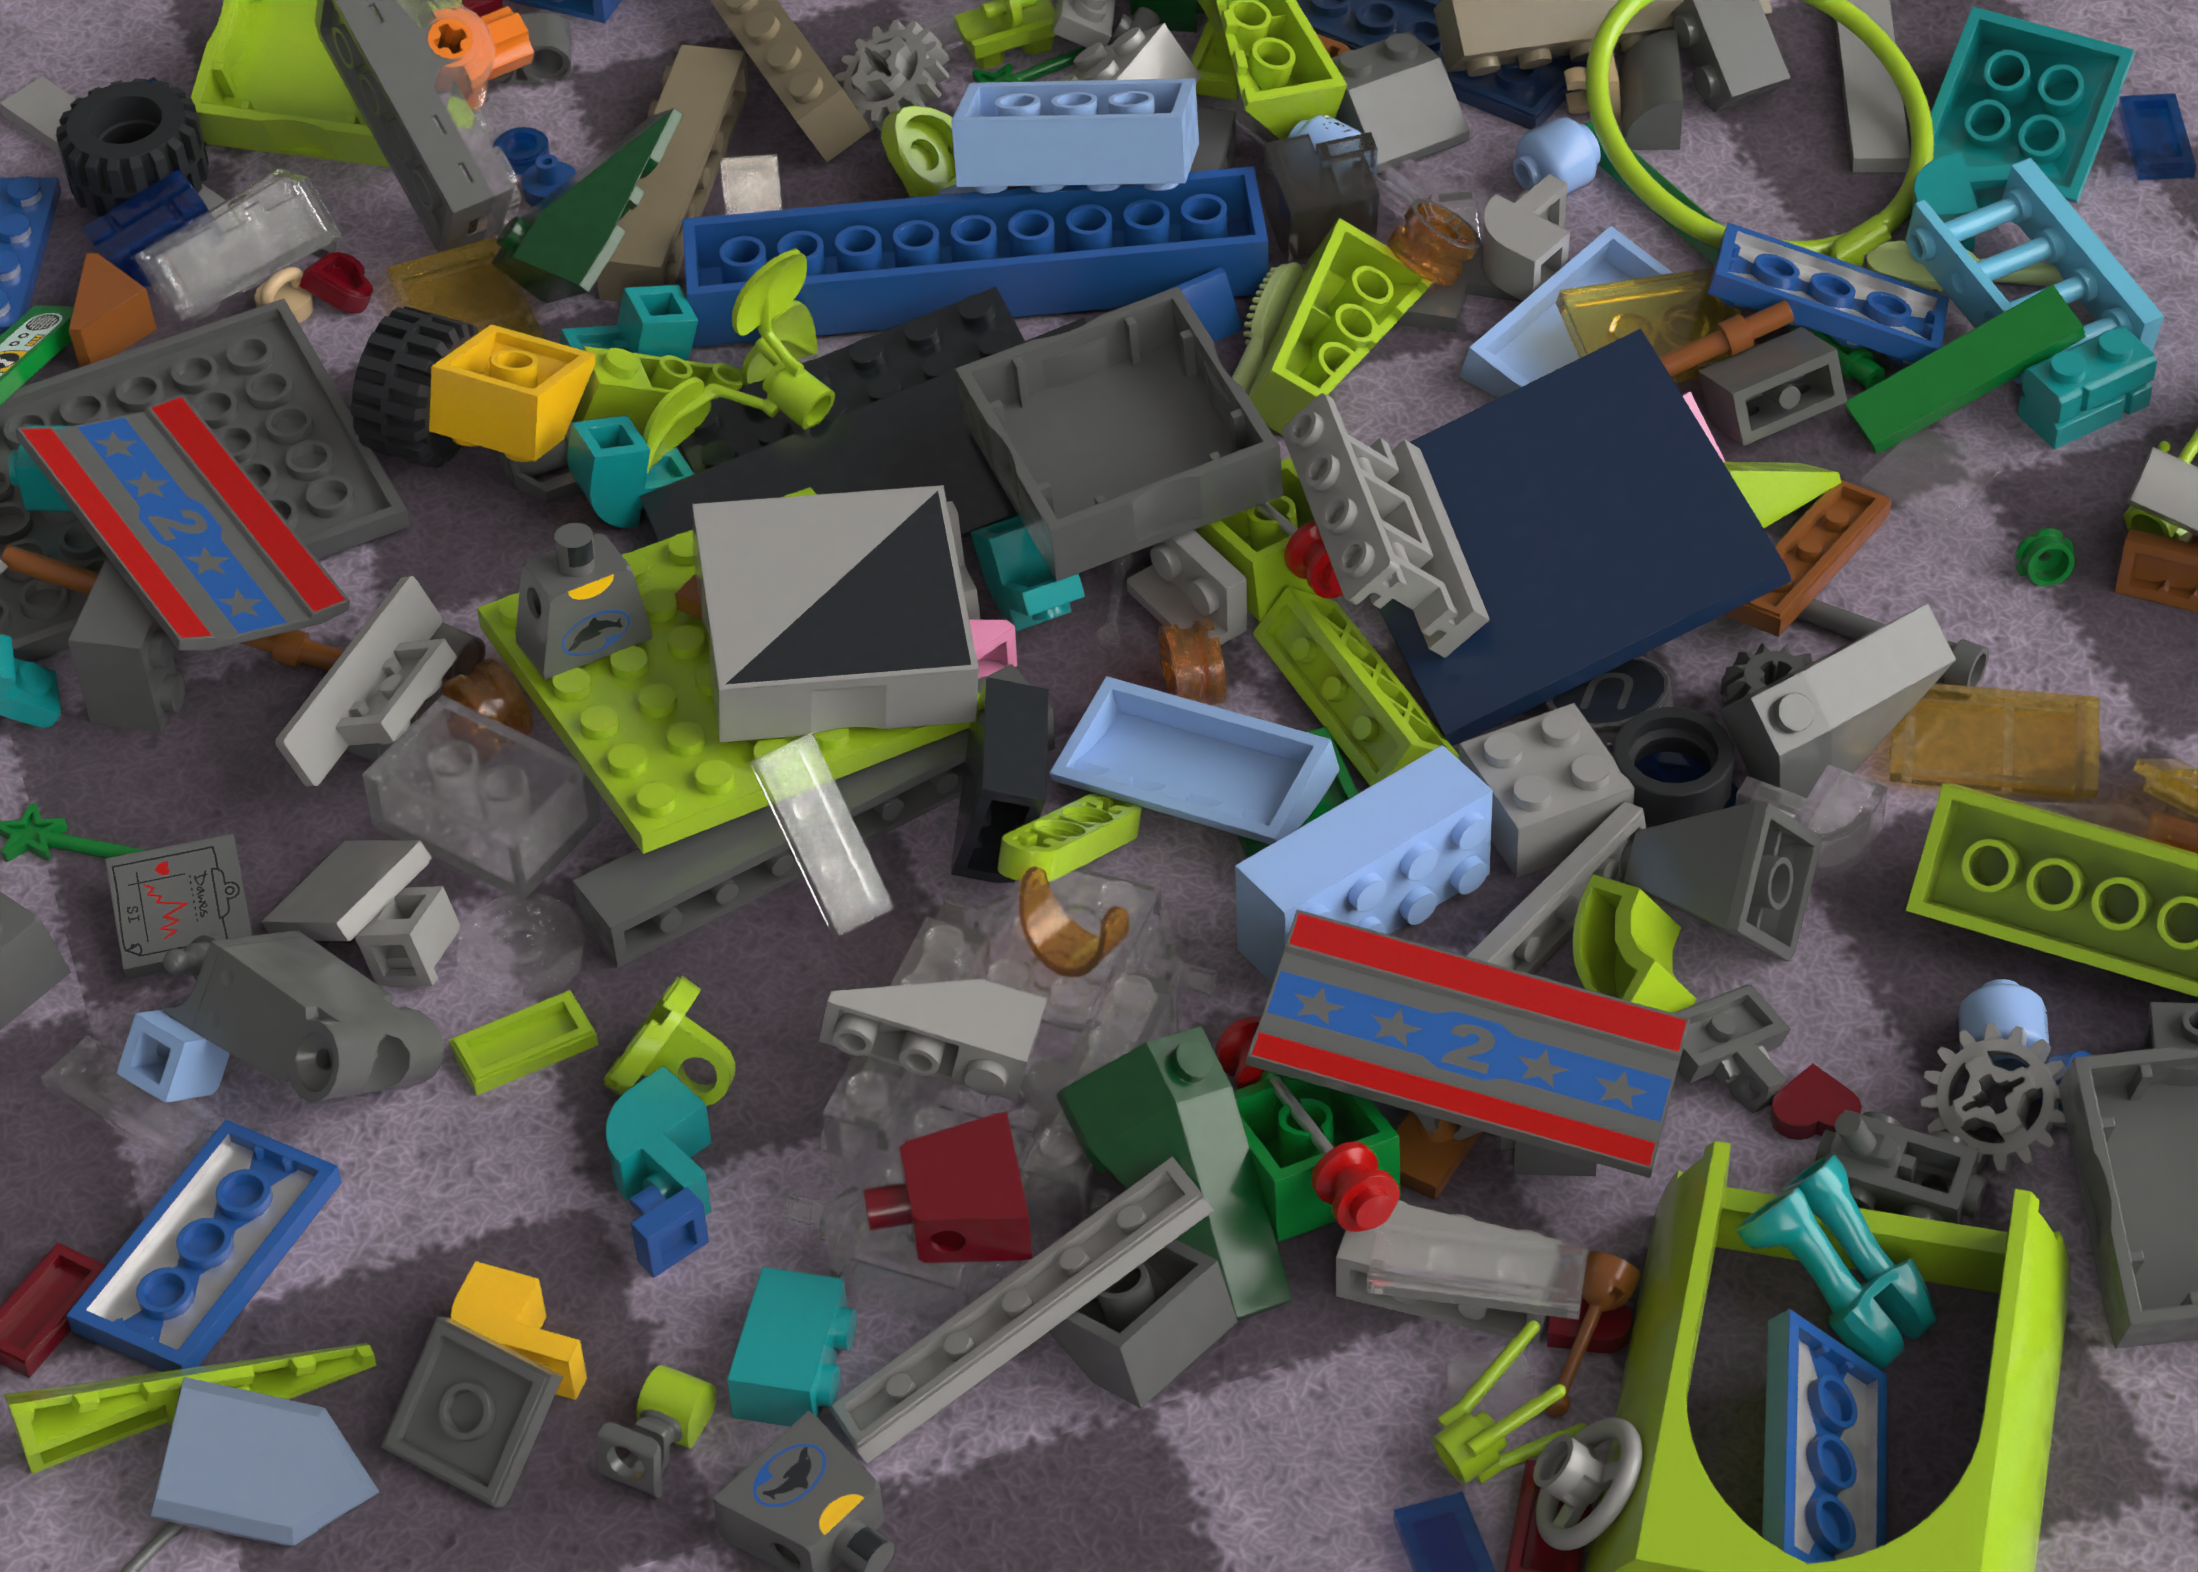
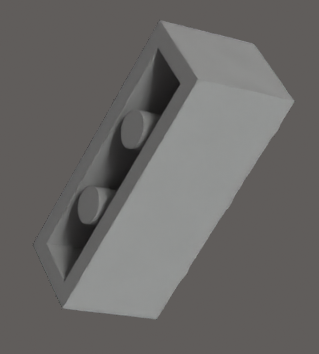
M1398 1200L1389 1219L1379 1227L1362 1232L1345 1231L1336 1256V1296L1509 1338L1516 1337L1529 1321L1535 1320L1539 1323L1540 1330L1530 1343L1539 1345L1551 1310L1554 1288L1560 1280L1562 1240L1545 1237L1531 1230H1515L1476 1221L1462 1214L1450 1215L1420 1208Z

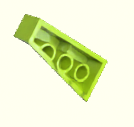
M1198 0L1231 55L1244 107L1251 116L1281 141L1287 140L1293 128L1301 121H1309L1318 115H1328L1335 119L1347 83L1296 0Z
M1339 218L1309 258L1249 391L1248 396L1266 425L1282 435L1283 427L1297 413L1302 411L1321 393L1329 395L1429 289L1438 276Z

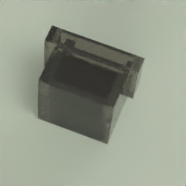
M1371 132L1317 143L1316 149H1314L1309 134L1265 143L1262 201L1286 264L1291 262H1297L1300 265L1306 264L1339 218L1376 239L1380 197L1375 183L1378 148Z

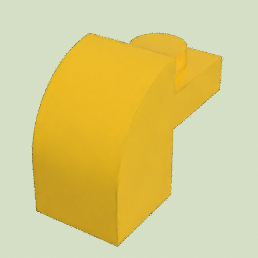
M475 1261L454 1300L451 1319L562 1375L563 1378L556 1391V1395L573 1400L577 1399L587 1380L580 1340L541 1329L547 1316L539 1279Z

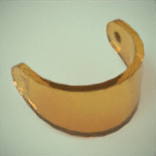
M1033 866L1024 874L1019 890L1021 927L1027 943L1035 956L1056 974L1065 977H1081L1090 973L1127 938L1129 933V917L1126 909L1118 905L1112 906L1103 917L1100 936L1094 935L1083 929L1065 913L1050 889L1045 870Z

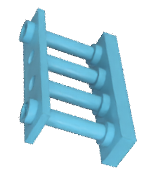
M2032 158L2011 165L2002 200L1945 223L1925 200L1915 203L1905 240L1908 250L1914 260L1925 266L1974 328L1979 327L2044 290L2041 289L2008 302L1992 281L2045 261L2048 264H2053L2063 278V281L2053 285L2065 302L2069 304L2077 300L2084 304L2097 319V321L2084 326L2086 338L2065 350L2092 339L2107 330L2118 326H2125L2153 351L2164 315ZM2010 221L2018 224L2031 240L1979 262H1976L1960 243V241ZM2024 373L2018 375L2012 380L2015 383L2022 385Z

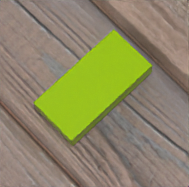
M568 990L449 1039V1045L453 1056L477 1096L598 1046V1039L595 1030L571 990Z

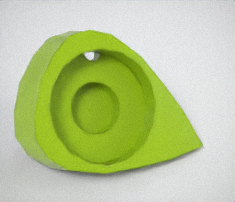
M910 106L893 110L882 122L881 139L889 162L902 180L910 198L936 196L938 191L957 184L951 124L953 117L930 107Z

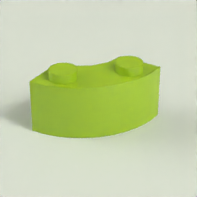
M1595 874L1592 875L1579 903L1573 930L1574 963L1578 976L1587 990L1675 1013L1693 1006L1697 1000L1677 981L1673 973V948L1681 927L1640 888Z

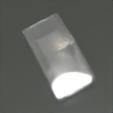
M1507 1345L1480 1353L1446 1354L1445 1379L1448 1409L1457 1404ZM1523 1352L1471 1412L1495 1411L1534 1398L1535 1374Z

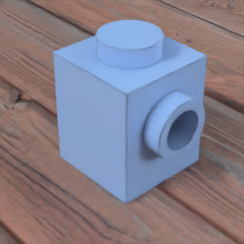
M164 1009L135 1014L116 1074L164 1103L209 1096L220 1086L230 1053L191 1031L164 1012Z

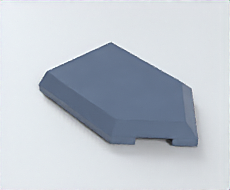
M184 1377L150 1518L270 1544L294 1547L324 1526L377 1495L379 1490L325 1408Z

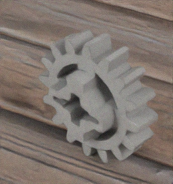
M893 20L889 32L886 33L879 26H876L872 32L873 39L865 42L858 38L855 41L856 48L858 49L855 56L847 55L841 59L847 70L835 75L834 78L872 129L868 132L869 134L876 127L881 131L882 122L893 110L910 106L926 107L924 104L928 98L940 99L942 95L936 88V83L949 78V73L942 66L949 61V56L941 48L943 44L928 28L923 29L917 21L912 20L905 28L899 20Z
M1994 1023L1986 1025L1985 1040L1977 1042L1966 1030L1959 1032L1963 1049L1955 1054L1950 1049L1941 1046L1937 1052L1947 1064L1943 1072L1926 1071L1924 1074V1078L1937 1087V1094L1922 1098L1921 1106L1927 1111L1939 1112L1940 1115L1939 1118L1933 1120L1927 1126L1929 1132L1941 1131L1953 1134L1964 1140L1969 1147L1979 1149L1978 1171L1986 1164L1988 1158L1993 1159L1995 1167L2001 1175L2009 1174L2011 1158L2017 1156L2029 1168L2035 1167L2036 1159L2032 1149L2040 1144L2044 1148L2055 1152L2059 1146L2049 1132L2053 1126L2067 1128L2064 1113L2058 1110V1106L2062 1101L2059 1085H2056L2055 1082L2065 1075L2067 1071L2066 1065L2062 1060L2045 1064L2044 1061L2050 1053L2051 1046L2044 1039H2040L2030 1048H2027V1032L2019 1026H2015L2011 1031L2008 1040L2002 1039L2000 1031ZM2006 1055L2015 1057L2030 1066L2027 1068L2022 1066L2014 1071H2009L1997 1067L1991 1056ZM1967 1069L1970 1078L1964 1095L1953 1100L1956 1084ZM1997 1084L2005 1092H2012L2005 1097L2008 1109L1999 1114L1990 1106H1984L1991 1100L1988 1089ZM2043 1093L2040 1114L2033 1126L2028 1129L2025 1121L2031 1103L2042 1098ZM1984 1126L1997 1130L2005 1142L1986 1143L1974 1139L1965 1132L1970 1129L1975 1131Z

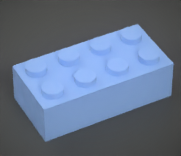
M1195 78L969 83L951 121L957 187H973L974 191L979 193H997L1007 189L1008 186H1030V189L1035 192L1045 193L1058 191L1064 185H1087L1089 190L1104 192L1115 190L1121 184H1144V187L1149 190H1169L1178 186V183H1186L1199 146Z
M1441 745L1235 865L1237 950L1273 984L1297 909L1389 935L1407 923L1411 925L1422 923L1433 913L1437 905L1457 893L1465 895L1475 891L1481 886L1487 875L1490 874L1493 790L1447 748Z

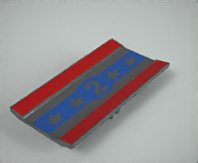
M183 394L149 406L144 412L60 429H54L53 426L16 428L17 440L178 650L208 651L319 625L349 610L350 600Z
M1297 909L1245 1065L1412 1111L1427 1131L1431 1133L1437 1131L1440 1119L1455 1123L1453 1138L1456 1140H1463L1483 1131L1650 1178L1691 1018Z

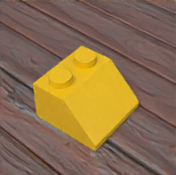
M491 324L431 366L429 431L451 437L455 443L462 446H482L502 452L508 459L513 461L535 462L564 440L594 369L596 354Z

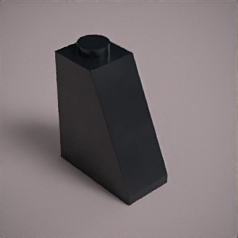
M986 677L977 702L976 722L970 723L951 875L993 883H1015L1016 880L1003 876L997 869L1001 839L1005 834L1040 818L1046 802L1049 689Z

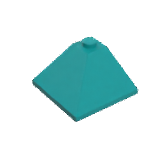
M1972 6L1931 111L1934 133L1933 160L1944 155L1962 152L1966 167L2016 164L2032 158L2064 198L2077 203L2134 58V49Z

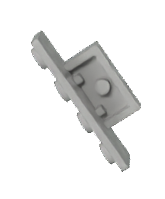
M402 577L276 738L277 748L305 786H318L348 746L374 743L385 745L402 737L410 727L411 718L423 702L438 691L442 685V677L457 659L456 654L445 638L430 640L441 626L442 617L415 577Z

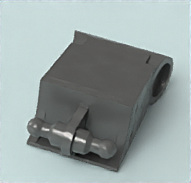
M298 930L225 939L216 934L202 935L195 938L184 950L172 949L164 956L163 964L169 973L179 975L186 971L193 975L196 980L194 989L183 1004L165 1006L164 1012L191 1031L279 1082L290 1080L293 1089L299 1097L308 1102L422 1084L435 1076L442 1065L444 1055L442 1036L429 1017L419 1010L408 1007L397 1008L392 1004V995Z

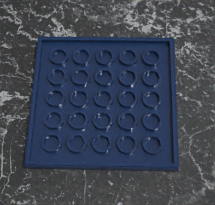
M1640 328L1410 442L1421 449L1490 620L1444 658L1428 648L1412 609L1392 598L1381 609L1378 608L1442 733L1451 746L1471 739L1791 582L1792 579L1782 557Z

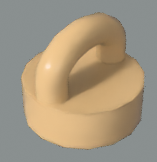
M285 267L273 274L256 290L254 296L256 308L284 298L298 323L305 321L312 314L314 302L312 294L299 287L303 272L297 267Z

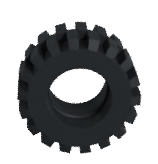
M134 79L132 82L115 81L111 82L110 86L104 88L96 87L88 91V96L77 98L70 104L71 110L63 112L59 119L61 126L56 128V137L71 194L74 195L76 203L81 208H88L89 214L102 217L107 215L109 221L121 222L123 219H131L132 222L144 221L146 217L154 215L158 218L167 215V211L172 208L179 209L187 204V197L196 196L202 189L201 182L206 181L208 178L209 161L195 104L191 98H186L185 92L178 87L169 88L167 82L159 80L152 83L147 82L146 79Z
M404 306V308L398 307L392 310L389 316H384L366 343L354 378L351 415H353L355 434L359 435V442L364 447L371 448L373 451L428 467L438 468L442 467L446 461L450 462L457 455L462 445L455 443L451 437L429 431L431 366L479 333L478 328L469 323Z

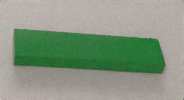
M2051 285L1847 400L1844 403L1847 414L1875 453L1885 451L2024 373V369L2046 360L2086 338L2084 326L2055 286Z

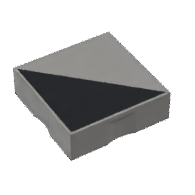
M943 485L692 504L693 560L702 622L710 636V679L719 742L804 736L845 727L890 729L976 722L979 668Z

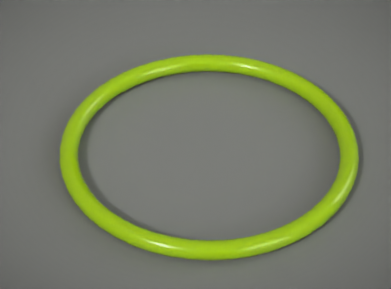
M1619 0L1600 23L1593 38L1587 60L1586 96L1591 121L1597 137L1621 178L1641 200L1673 226L1719 249L1726 226L1702 216L1668 193L1638 162L1619 130L1609 95L1608 77L1613 49L1629 21L1639 11L1655 1ZM1801 0L1837 20L1866 44L1890 74L1905 105L1911 134V155L1908 171L1894 199L1878 214L1889 232L1892 233L1911 214L1915 179L1920 170L1926 164L1933 161L1934 133L1927 99L1908 60L1894 41L1866 13L1848 0ZM1845 233L1823 239L1782 241L1830 256L1834 241Z

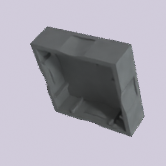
M1179 286L1099 315L1094 320L1071 331L1056 336L1034 339L955 368L962 419L1056 581L1283 496L1280 445L1243 387L1237 384L1223 368L1217 357L1214 341Z
M2164 1047L2074 1057L2058 1087L2114 1347L2119 1349L2198 1340V1049Z

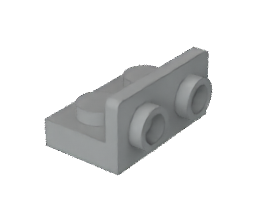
M1195 530L1154 544L1150 552L1153 565L1127 579L1128 593L1196 656H1202L1247 631L1246 577Z

